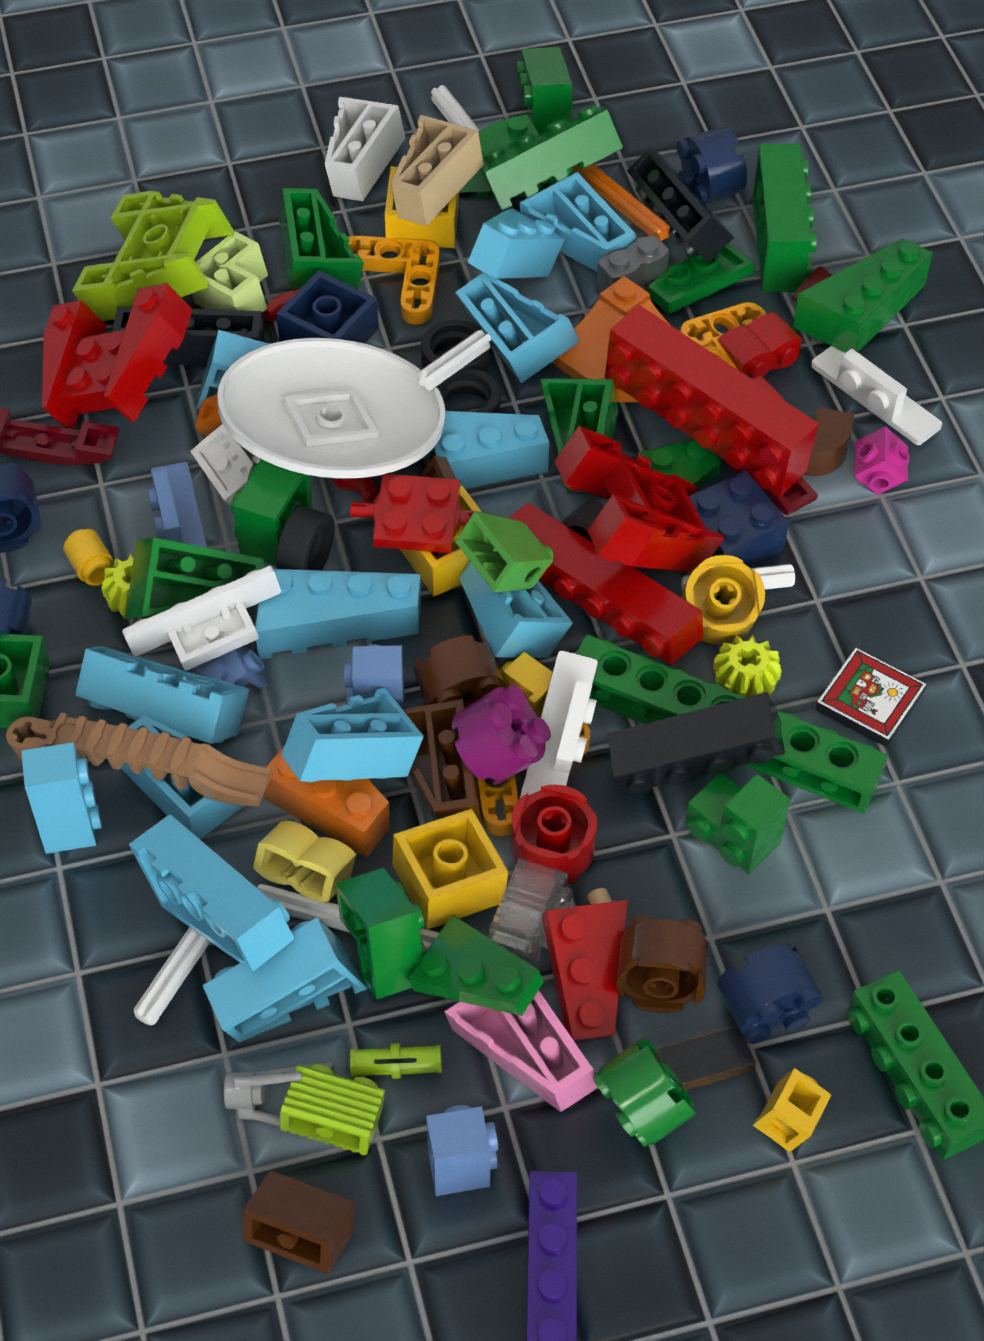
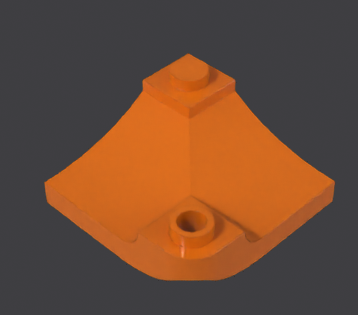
M623 276L599 294V300L574 328L580 342L551 363L573 379H605L610 329L638 304L666 323L668 322L651 302L650 294ZM615 388L617 402H638L623 390Z

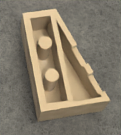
M420 115L418 119L419 128L416 135H411L409 140L410 149L407 156H402L392 179L391 187L398 218L427 226L478 172L484 163L478 130Z

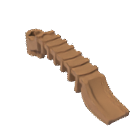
M60 713L59 717L54 721L35 717H22L14 721L6 732L7 742L21 763V750L74 742L80 757L85 758L87 756L92 765L99 766L105 759H108L112 769L119 770L125 763H128L132 773L140 774L146 767L150 768L154 779L162 781L168 773H171L176 788L183 790L190 783L196 792L206 798L235 805L259 806L273 775L270 768L237 761L215 750L209 744L193 743L187 737H183V739L173 738L166 732L161 734L151 733L147 728L141 727L140 730L132 729L123 723H120L118 726L111 725L102 719H99L98 722L89 721L84 716H79L78 719L71 718L66 713Z

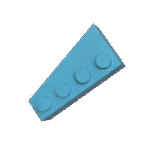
M273 569L281 593L258 603L255 626L259 636L256 644L260 659L273 658L272 653L292 650V654L308 652V647L331 644L332 648L347 646V642L362 638L372 642L419 634L421 614L420 574Z
M97 646L85 649L75 696L88 700V705L102 710L114 709L125 713L126 717L135 720L145 715L187 736L213 744L223 743L225 739L239 735L250 688L191 671H185L184 669L139 656H133L132 654L108 647Z
M171 814L129 844L162 908L252 972L294 940L286 923L290 920V916L284 906L276 899L270 900Z

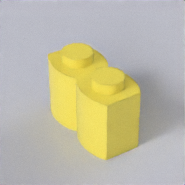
M281 821L258 843L253 869L271 882L291 885L297 892L307 898L319 902H329L337 893L335 883L351 878L356 853L346 844L336 839L318 837L312 830L300 823Z

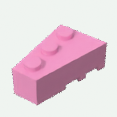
M539 990L522 1016L464 1002H458L444 1011L453 1032L558 1111L562 1112L598 1088L593 1080L595 1075L593 1068Z

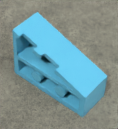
M511 207L483 223L468 263L494 279L548 277L565 238L554 232L555 227L542 220L534 221Z
M471 562L468 563L459 577L495 657L518 658L523 652H526L533 658H549L573 624L539 580L531 589L493 592Z
M74 742L21 750L24 786L45 853L96 846L95 829L102 828L98 803H96L93 782L89 778L87 760L80 757Z
M317 917L311 921H305L296 925L291 930L294 940L254 972L239 963L236 966H229L220 970L214 979L203 985L222 1030L236 1041L242 1042L290 1022V1012L314 1003L317 1010L328 1006L330 1003L327 997L350 987L353 988L355 994L368 989L360 976L358 967L348 947Z

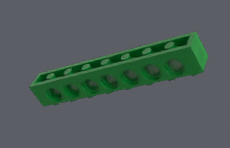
M588 634L576 652L577 655L596 659L598 662L589 698L597 700L596 705L642 724L745 698L726 690L719 684L705 682L690 676L681 669L670 668L653 661L646 655L635 654L616 646L609 640L598 639ZM778 711L785 754L775 756L766 763H747L743 765L865 814L883 776L888 754L878 751L869 744H861L843 737L834 730L823 729L805 722L794 714ZM796 749H802V750H804V751H806V752H801V751H798V750H796ZM834 764L842 765V766H844V767H838V766H835Z

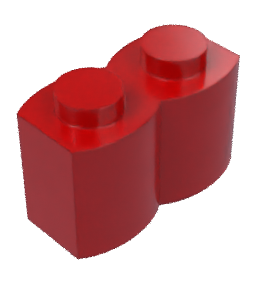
M775 312L764 314L747 326L735 327L718 338L719 343L738 370L751 379L760 375L765 377L769 370L792 365L799 357L802 340Z

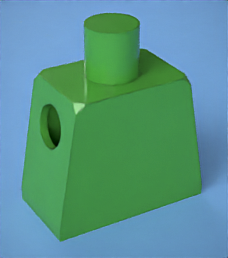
M479 511L473 513L455 541L493 592L531 589L553 561L552 549L547 545H542L526 524L521 521Z

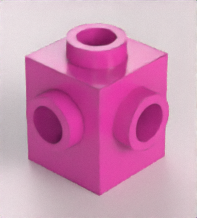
M886 426L855 441L854 476L876 495L898 486L908 480V463L910 460L908 446Z

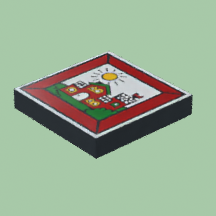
M855 648L817 701L815 710L887 748L923 695L926 684Z

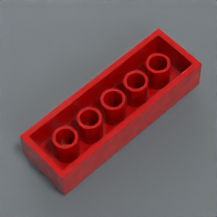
M639 304L610 329L605 379H613L615 388L623 390L635 398L644 408L651 409L667 420L672 427L680 429L695 439L700 446L711 450L723 458L732 468L739 469L742 472L747 471L760 487L770 490L779 497L807 472L819 423Z

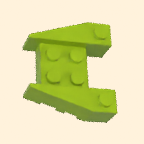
M156 191L122 195L110 219L125 240L114 262L85 266L72 292L78 300H82L102 321L115 320L117 306L132 307L139 288L167 283L180 297L206 289L209 283L194 259L204 239L232 236L234 230L214 199L197 197L194 201H186L182 195L172 194L169 198H164L160 192Z

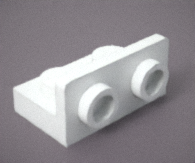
M223 424L190 451L223 500L230 506L235 493L242 491L247 483L252 465L254 463L258 464L261 458L253 455L236 442Z

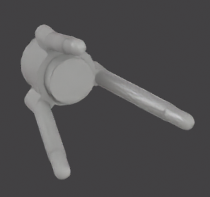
M332 1062L318 1063L320 1065H324L330 1068L331 1070H333L335 1066ZM308 1064V1065H303V1066L310 1067V1066L313 1065V1064ZM297 1066L261 1072H228L224 1084L226 1109H238V1119L257 1120L280 1127V1116L256 1110L255 1107L256 1105H264L266 1085L299 1081L302 1078V1074L295 1072Z

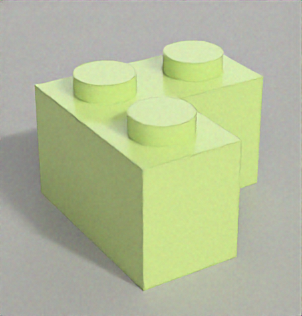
M234 231L232 236H227L196 261V264L209 283L208 288L192 293L196 304L205 309L262 311L263 313L267 309L260 282L268 276L259 243Z

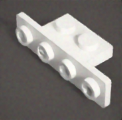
M831 346L812 360L811 367L915 445H921L941 429L942 421L906 396L907 388L855 350L850 349L844 353Z
M267 566L260 570L251 571L244 577L224 586L212 588L207 593L187 602L178 603L170 609L150 618L141 619L123 629L122 632L133 656L141 655L168 642H172L184 670L187 671L258 640L259 636L246 608L280 594L281 589L272 566Z
M565 651L558 652L541 719L549 726L551 738L546 741L545 753L542 759L528 767L520 798L527 793L529 796L541 791L542 786L551 784L566 786L572 762L581 763L587 738L579 737L582 723L591 724L597 700L589 698L598 663L596 659Z

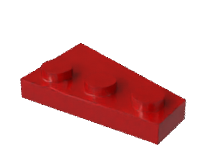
M628 900L547 910L542 914L564 1028L575 1043L604 1039L615 1035L619 996L616 988L620 939L625 931Z

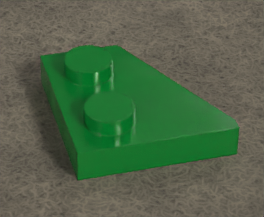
M696 440L638 452V455L640 454L651 460L649 468L669 476L674 473L694 484L697 488L700 484L710 481L720 471V462L717 455L711 450L700 446Z

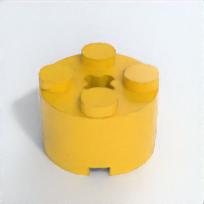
M719 555L704 560L694 569L686 582L681 598L702 610L703 638L700 641L723 645V642L732 643L736 635L743 638L749 633L764 605L765 588L760 575L745 565L743 560L734 556ZM716 596H721L722 602L728 603V604H727V605L721 604V602H720L719 600H716V599H715Z

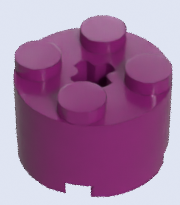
M511 685L508 688L499 687L456 713L452 721V730L458 727L460 739L454 743L462 761L481 780L487 777L494 779L495 781L492 784H501L541 760L545 753L546 741L551 738L549 726L543 719L537 717L527 703L524 692L516 685Z

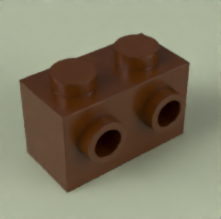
M270 1170L243 1209V1241L329 1274L353 1235L355 1202L343 1198L339 1194L324 1191L303 1183L296 1178L287 1177Z

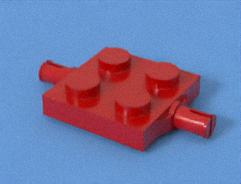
M383 474L380 493L375 499V503L351 501L350 517L373 518L375 525L373 535L374 547L452 553L454 536L460 526H466L475 511L461 510L459 502L460 480Z

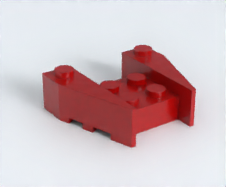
M167 283L139 288L125 330L105 333L107 325L82 300L53 305L43 340L42 408L64 428L69 429L75 428L79 414L115 408L130 422H135L148 400L144 395L154 377L161 378L167 368L163 363L171 348L178 350L182 343L193 309Z
M578 426L554 462L562 476V482L568 488L576 492L583 490L609 500L587 530L594 543L595 551L601 558L608 562L618 561L629 566L692 573L699 564L714 554L725 538L722 534L706 529L689 498L690 495L695 494L698 490L694 484L674 473L669 476L649 468L651 460L640 454L634 460L622 453V446L619 442Z

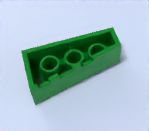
M902 238L798 294L793 328L844 353L850 349L858 353L925 286L933 252Z

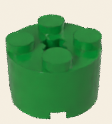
M643 1037L599 1069L600 1072L593 1076V1080L607 1099L612 1098L621 1109V1111L616 1113V1117L630 1137L636 1136L644 1147L648 1144L654 1145L698 1114V1111L693 1107L694 1102L668 1063L665 1064L661 1059L657 1061L654 1055L659 1051L647 1037Z

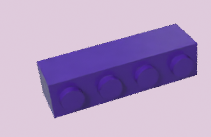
M530 1171L526 1341H577V1172Z

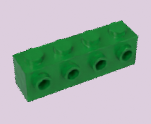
M900 970L854 990L847 1012L850 1025L858 1035L863 1034L871 1047L872 1058L879 1070L888 1073L895 1084V1093L901 1105L907 1110L911 1109L919 1122V1130L925 1143L930 1148H936L941 1158L945 1160L984 1141V1097Z

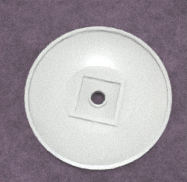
M332 338L286 340L272 343L247 353L233 363L225 372L218 387L217 397L218 414L222 424L232 438L243 448L278 467L306 475L327 478H363L383 475L417 462L435 447L442 435L445 422V405L437 387L427 390L424 385L420 386L418 384L420 369L407 360L368 344Z

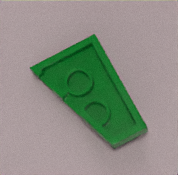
M730 243L710 262H707L699 253L692 257L687 252V258L681 264H673L648 286V293L652 301L668 314H671L754 274V262Z
M454 915L450 917L423 959L408 978L409 983L416 992L520 1016L524 1014L544 982L538 969Z

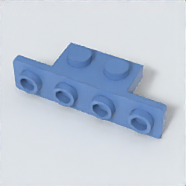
M181 462L152 468L151 474L154 487L147 490L152 511H160V516L154 517L157 537L159 539L207 548L188 463Z

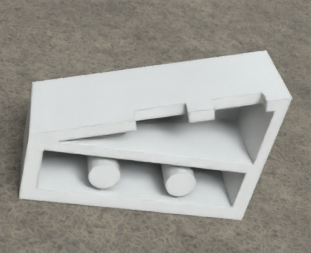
M339 97L338 116L334 118L335 130L334 135L330 137L325 167L334 197L364 201L405 139L399 106Z

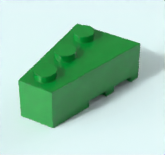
M560 47L521 49V61H516V77L520 84L521 94L523 93L524 106L527 108L528 117L539 135L547 132V125L563 118H565L566 122L572 120V81Z
M283 188L279 224L289 291L302 288L318 270L359 289L364 262L349 247V238L337 228L335 216L317 189Z
M541 379L558 455L578 426L611 439L614 438L618 404L613 379ZM565 485L568 493H589L583 490L576 492Z
M154 537L137 540L125 619L157 615L178 603L187 602L201 596L212 588L224 586L240 579L251 571L263 569L264 559Z

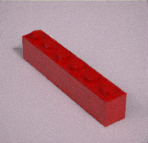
M529 502L508 518L526 524L540 543L549 546L553 551L552 564L545 570L539 582H543L554 589L563 599L571 600L585 609L592 618H599L613 627L620 636L630 638L642 646L651 656L659 657L672 666L703 638L702 610L633 567L618 561L608 562L596 553L593 542Z

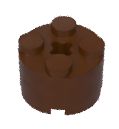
M471 635L442 641L429 649L431 653L429 658L422 662L421 657H419L413 666V672L426 705L463 699L464 706L467 707L492 690L499 687L505 688V682L489 642L482 638V643L475 642L474 637Z
M638 915L632 918L631 926L623 932L620 939L616 988L621 997L624 999L625 992L634 998L633 1006L655 1013L683 1011V1005L695 1000L694 1006L699 1004L705 996L708 942L701 933V925L691 919L680 921L655 919L650 915Z

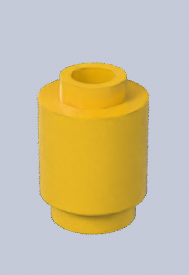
M80 529L71 533L65 541L63 551L79 579L90 586L101 585L102 581H104L105 569L113 568L114 561L98 533L92 529Z

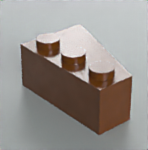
M463 699L403 709L424 736L409 775L433 820L435 821L472 809L483 827L477 777L464 764L454 743L460 737L458 727L452 730V721L456 713L465 708Z

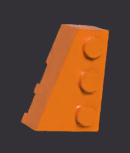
M284 745L266 766V768L272 769L273 775L264 792L265 800L332 839L346 844L353 851L367 858L390 829L388 800L369 779L299 781L281 756Z

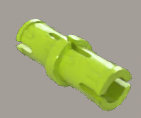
M391 1043L390 1048L350 1049L351 1077L391 1075L392 1080L402 1079L403 1074H441V1045L401 1047L400 1043ZM384 1059H417V1061L413 1063H376L377 1060Z

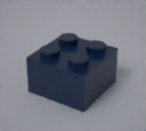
M319 270L276 313L279 342L302 338H332L365 344L379 329L377 298Z
M747 471L689 496L706 529L722 534L725 538L711 557L719 555L734 556L743 560V563L750 567L784 551L789 521Z

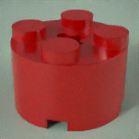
M551 784L542 786L541 791L529 796L527 793L519 799L514 807L511 823V852L515 867L519 872L540 882L569 885L575 883L580 875L587 870L595 854L597 816L587 803V798L581 792L568 786Z

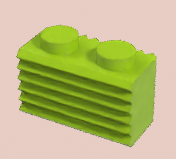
M298 1064L295 1072H300L302 1078L299 1081H291L280 1112V1129L283 1132L289 1131L292 1135L306 1136L310 1140L315 1139L327 1145L332 1144L336 1148L342 1147L344 1150L350 1149L353 1153L359 1152L361 1155H367L383 1109L385 1090L378 1088V1085L368 1078L355 1077L353 1080L336 1076L330 1068L324 1065L313 1064L310 1067Z

